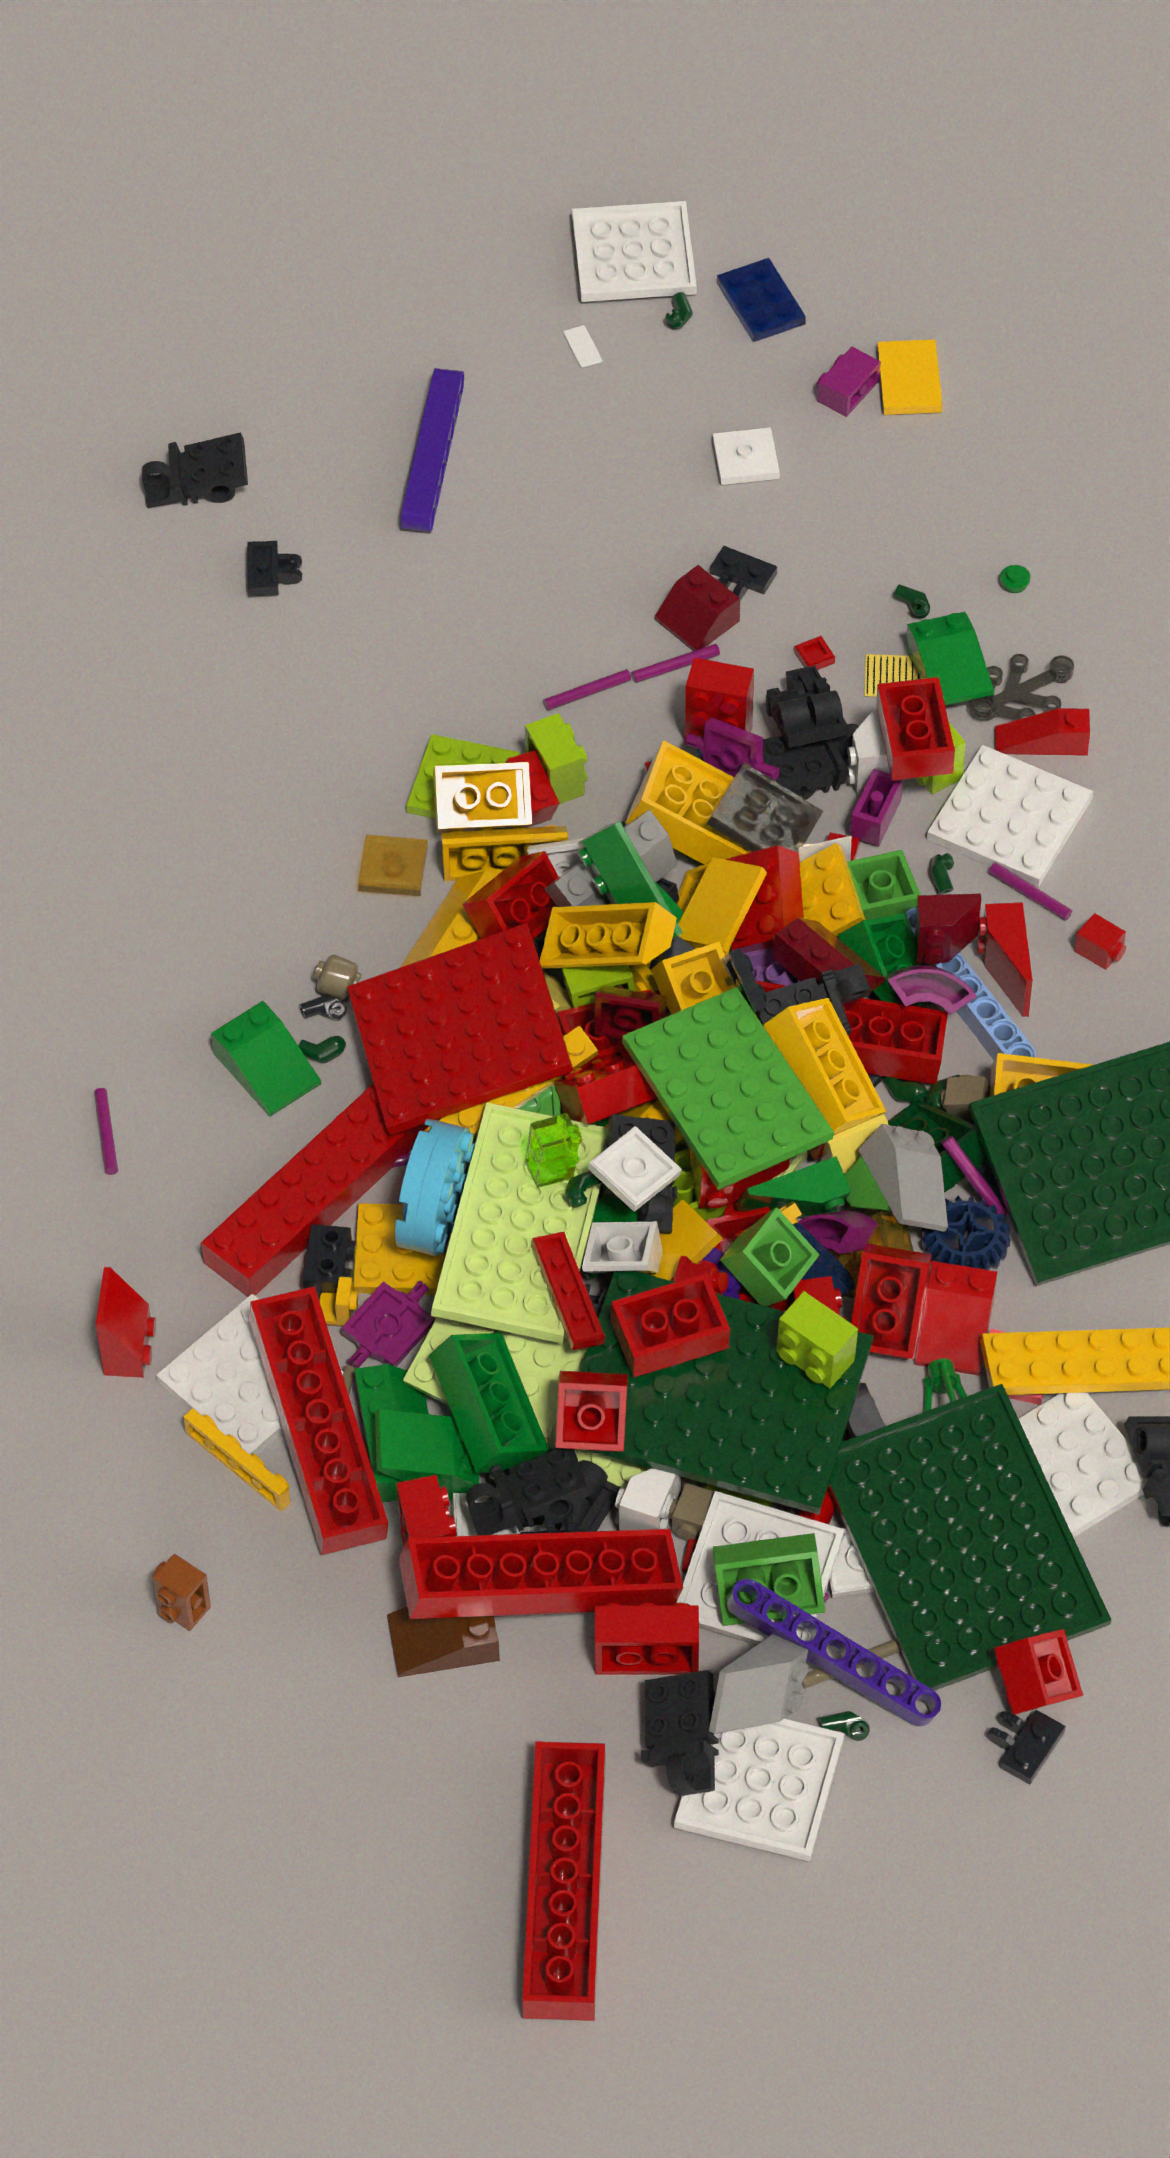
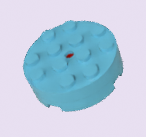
M427 1119L425 1125L430 1126L428 1132L419 1131L405 1171L399 1202H403V1220H396L395 1240L396 1245L400 1248L439 1256L441 1253L445 1254L448 1247L449 1237L455 1223L467 1177L468 1165L471 1162L475 1144L472 1143L473 1133H470L469 1128Z

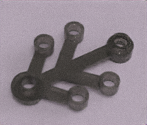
M1023 654L1013 655L1010 659V674L1005 691L996 695L970 700L969 713L973 718L980 721H989L996 716L1018 720L1022 719V717L1036 714L1031 708L1016 709L1004 706L1005 704L1014 702L1042 708L1043 712L1061 708V700L1057 696L1050 695L1046 697L1032 694L1031 692L1054 681L1066 683L1070 680L1074 673L1073 660L1064 655L1056 656L1050 661L1048 671L1020 683L1022 674L1028 670L1029 660ZM1015 663H1022L1023 665L1018 666ZM989 666L987 668L989 676H998L996 678L990 677L995 692L996 686L1002 683L1003 671L997 666ZM1053 704L1056 707H1049L1048 705Z

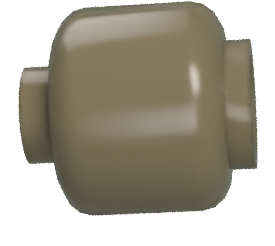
M333 954L327 958L326 962L319 960L313 978L318 980L317 989L319 992L339 1000H345L349 995L347 986L358 983L362 974L358 972V966L355 962Z

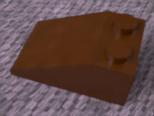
M408 1607L387 1614L398 1678L500 1661L499 1640L494 1616L410 1619Z

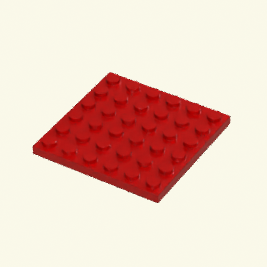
M528 923L347 986L385 1125L390 1136L425 1124L427 1119L436 1120L574 1071Z

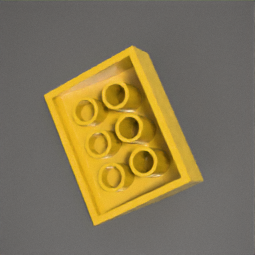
M663 740L634 799L626 823H630L637 816L651 810L668 833L672 848L702 864H707L712 857L723 858L728 855L734 857L754 852L772 797Z

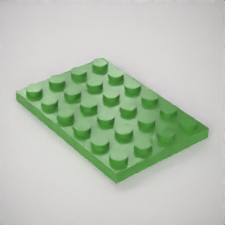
M737 987L623 1035L622 1044L718 1190L833 1139L834 1131Z

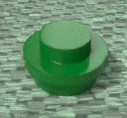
M1020 565L1007 566L1000 575L1001 584L1010 593L1024 591L1029 585L1031 578L1030 572Z

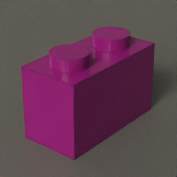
M851 346L844 355L841 354L837 357L833 367L827 373L824 372L819 377L816 385L818 388V402L847 417L880 381L881 361Z
M873 769L851 814L850 836L880 846L901 802L903 779L892 781L889 773Z

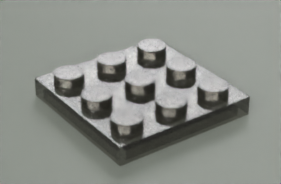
M743 763L707 824L752 852L777 845L799 852V847L804 846L824 811L748 764Z

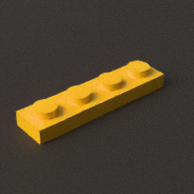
M194 1408L183 1416L185 1432L188 1436L279 1511L282 1512L291 1503L290 1486L286 1479L278 1473H271L256 1454H248L243 1450L241 1444L233 1435H225L220 1431L210 1416L206 1414L202 1416Z

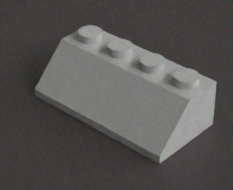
M651 810L642 813L624 826L626 833L655 882L677 866L669 835ZM581 860L544 888L557 907L609 905L611 903L606 893L601 895L593 882V878L596 875L590 866L585 867Z

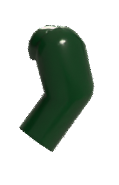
M678 292L672 297L676 309H672L671 315L669 313L666 314L668 325L674 329L682 328L693 315L684 292Z
M901 584L897 586L894 598L908 603L911 613L916 618H925L930 612V604L926 594Z
M949 853L937 854L932 859L931 873L939 895L954 890L947 870L952 869L954 866L953 858Z
M333 1036L319 1044L301 1040L298 1046L306 1058L320 1063H327L343 1053L346 1042L341 1036Z
M957 1074L951 1077H960V1075ZM948 1078L939 1080L930 1086L925 1096L926 1103L943 1110L941 1093L942 1090H946Z
M881 1077V1080L897 1102L913 1103L925 1099L927 1088L923 1084L904 1082L898 1078Z
M590 1170L579 1174L569 1180L565 1191V1198L569 1199V1204L573 1208L582 1206L587 1203V1197L584 1194L586 1189L602 1183V1181Z
M851 1711L819 1717L821 1728L840 1731L856 1741L866 1739L870 1732L869 1724Z

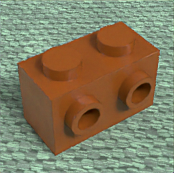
M175 1553L167 1562L163 1561L158 1565L153 1574L158 1613L167 1622H176L188 1631H191L211 1608L207 1575Z

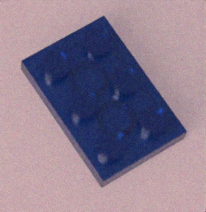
M770 258L717 275V285L753 342L806 324L805 314Z

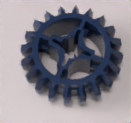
M958 1195L955 1198V1203L945 1199L948 1228L945 1231L922 1228V1247L927 1251V1254H932L931 1261L990 1270V1267L997 1269L1000 1265V1260L1006 1258L1007 1249L1010 1247L1009 1224L1005 1223L1004 1213L997 1214L996 1205L986 1207L985 1198L979 1203L974 1202L972 1195L968 1198V1201H962ZM968 1231L967 1243L965 1244V1232Z

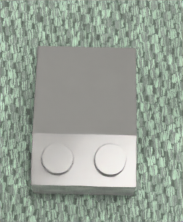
M881 1124L860 1147L859 1152L898 1223L945 1231L948 1228L941 1156L934 1146L933 1138L924 1131Z
M772 1634L720 1670L709 1731L717 1734L782 1721L791 1713H795L803 1699L800 1691L802 1681L808 1672V1664L806 1663L808 1649Z

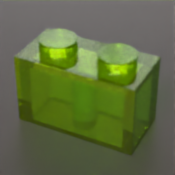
M567 1113L530 1123L525 1165L537 1188L574 1177L576 1164L579 1163L578 1147L582 1143V1136L579 1127L576 1124H572Z

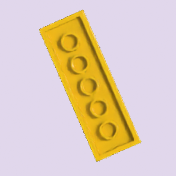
M1170 1327L982 1333L980 1339L989 1387L1003 1384L1007 1395L1170 1390Z

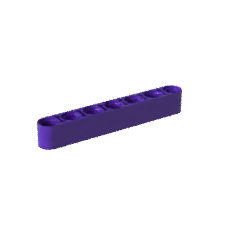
M434 368L402 508V529L432 532L463 394L464 371Z
M742 1579L730 1591L727 1598V1606L732 1614L767 1636L774 1634L808 1649L806 1660L912 1725L925 1726L940 1712L941 1699L934 1690L752 1579ZM737 1593H748L753 1603L750 1605L741 1603ZM775 1610L779 1612L782 1622H772L767 1616V1611ZM796 1629H807L811 1634L812 1640H801L797 1635ZM826 1647H836L841 1653V1659L831 1658L826 1652ZM863 1664L867 1666L871 1672V1677L865 1678L860 1676L856 1670V1665ZM887 1682L895 1683L899 1687V1696L891 1695L887 1691ZM924 1701L930 1708V1714L920 1713L916 1708L915 1702Z

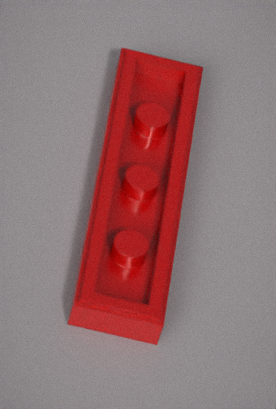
M565 1232L532 1238V1248L571 1349L577 1350L604 1344L605 1335Z

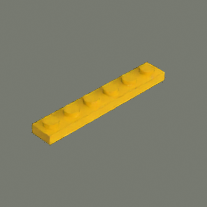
M580 1025L564 1036L573 1068H579L599 1055L597 1048ZM561 1075L487 1101V1103L519 1109L553 1086L555 1080L561 1079L564 1076ZM486 1102L445 1116L439 1121L469 1128L470 1133H473L474 1139L478 1136ZM430 1127L425 1129L424 1132H428Z

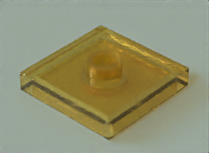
M366 835L358 891L421 896L428 840Z

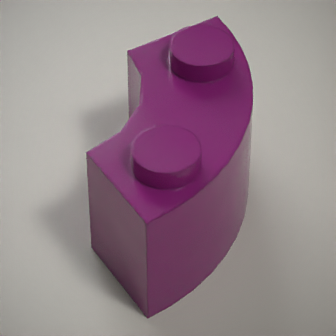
M909 966L885 976L905 1006L915 1002L930 1001L942 1006L951 1015L977 997L969 985L957 975L935 966Z
M849 1210L817 1214L798 1221L829 1252L833 1249L839 1254L864 1250L866 1243H868L878 1225L870 1217Z

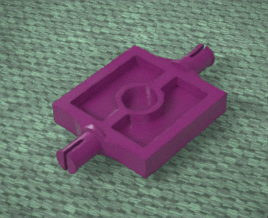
M711 717L705 722L704 738L692 733L686 737L685 744L700 750L704 762L759 791L762 789V775L772 780H776L779 776L780 769L763 761V737Z
M384 1281L342 1327V1334L355 1342L359 1347L351 1358L347 1360L350 1366H354L355 1369L360 1368L369 1356L380 1360L384 1364L396 1367L432 1328L435 1322V1318L423 1310L418 1303L425 1293L429 1291L425 1283L423 1284L422 1281H418L408 1294L395 1290Z

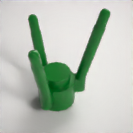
M937 1359L928 1365L929 1376L923 1379L925 1386L924 1412L931 1410L933 1389L941 1394L947 1393L950 1402L956 1401L954 1388L960 1399L967 1397L961 1384L960 1375L956 1374L954 1363L950 1359Z

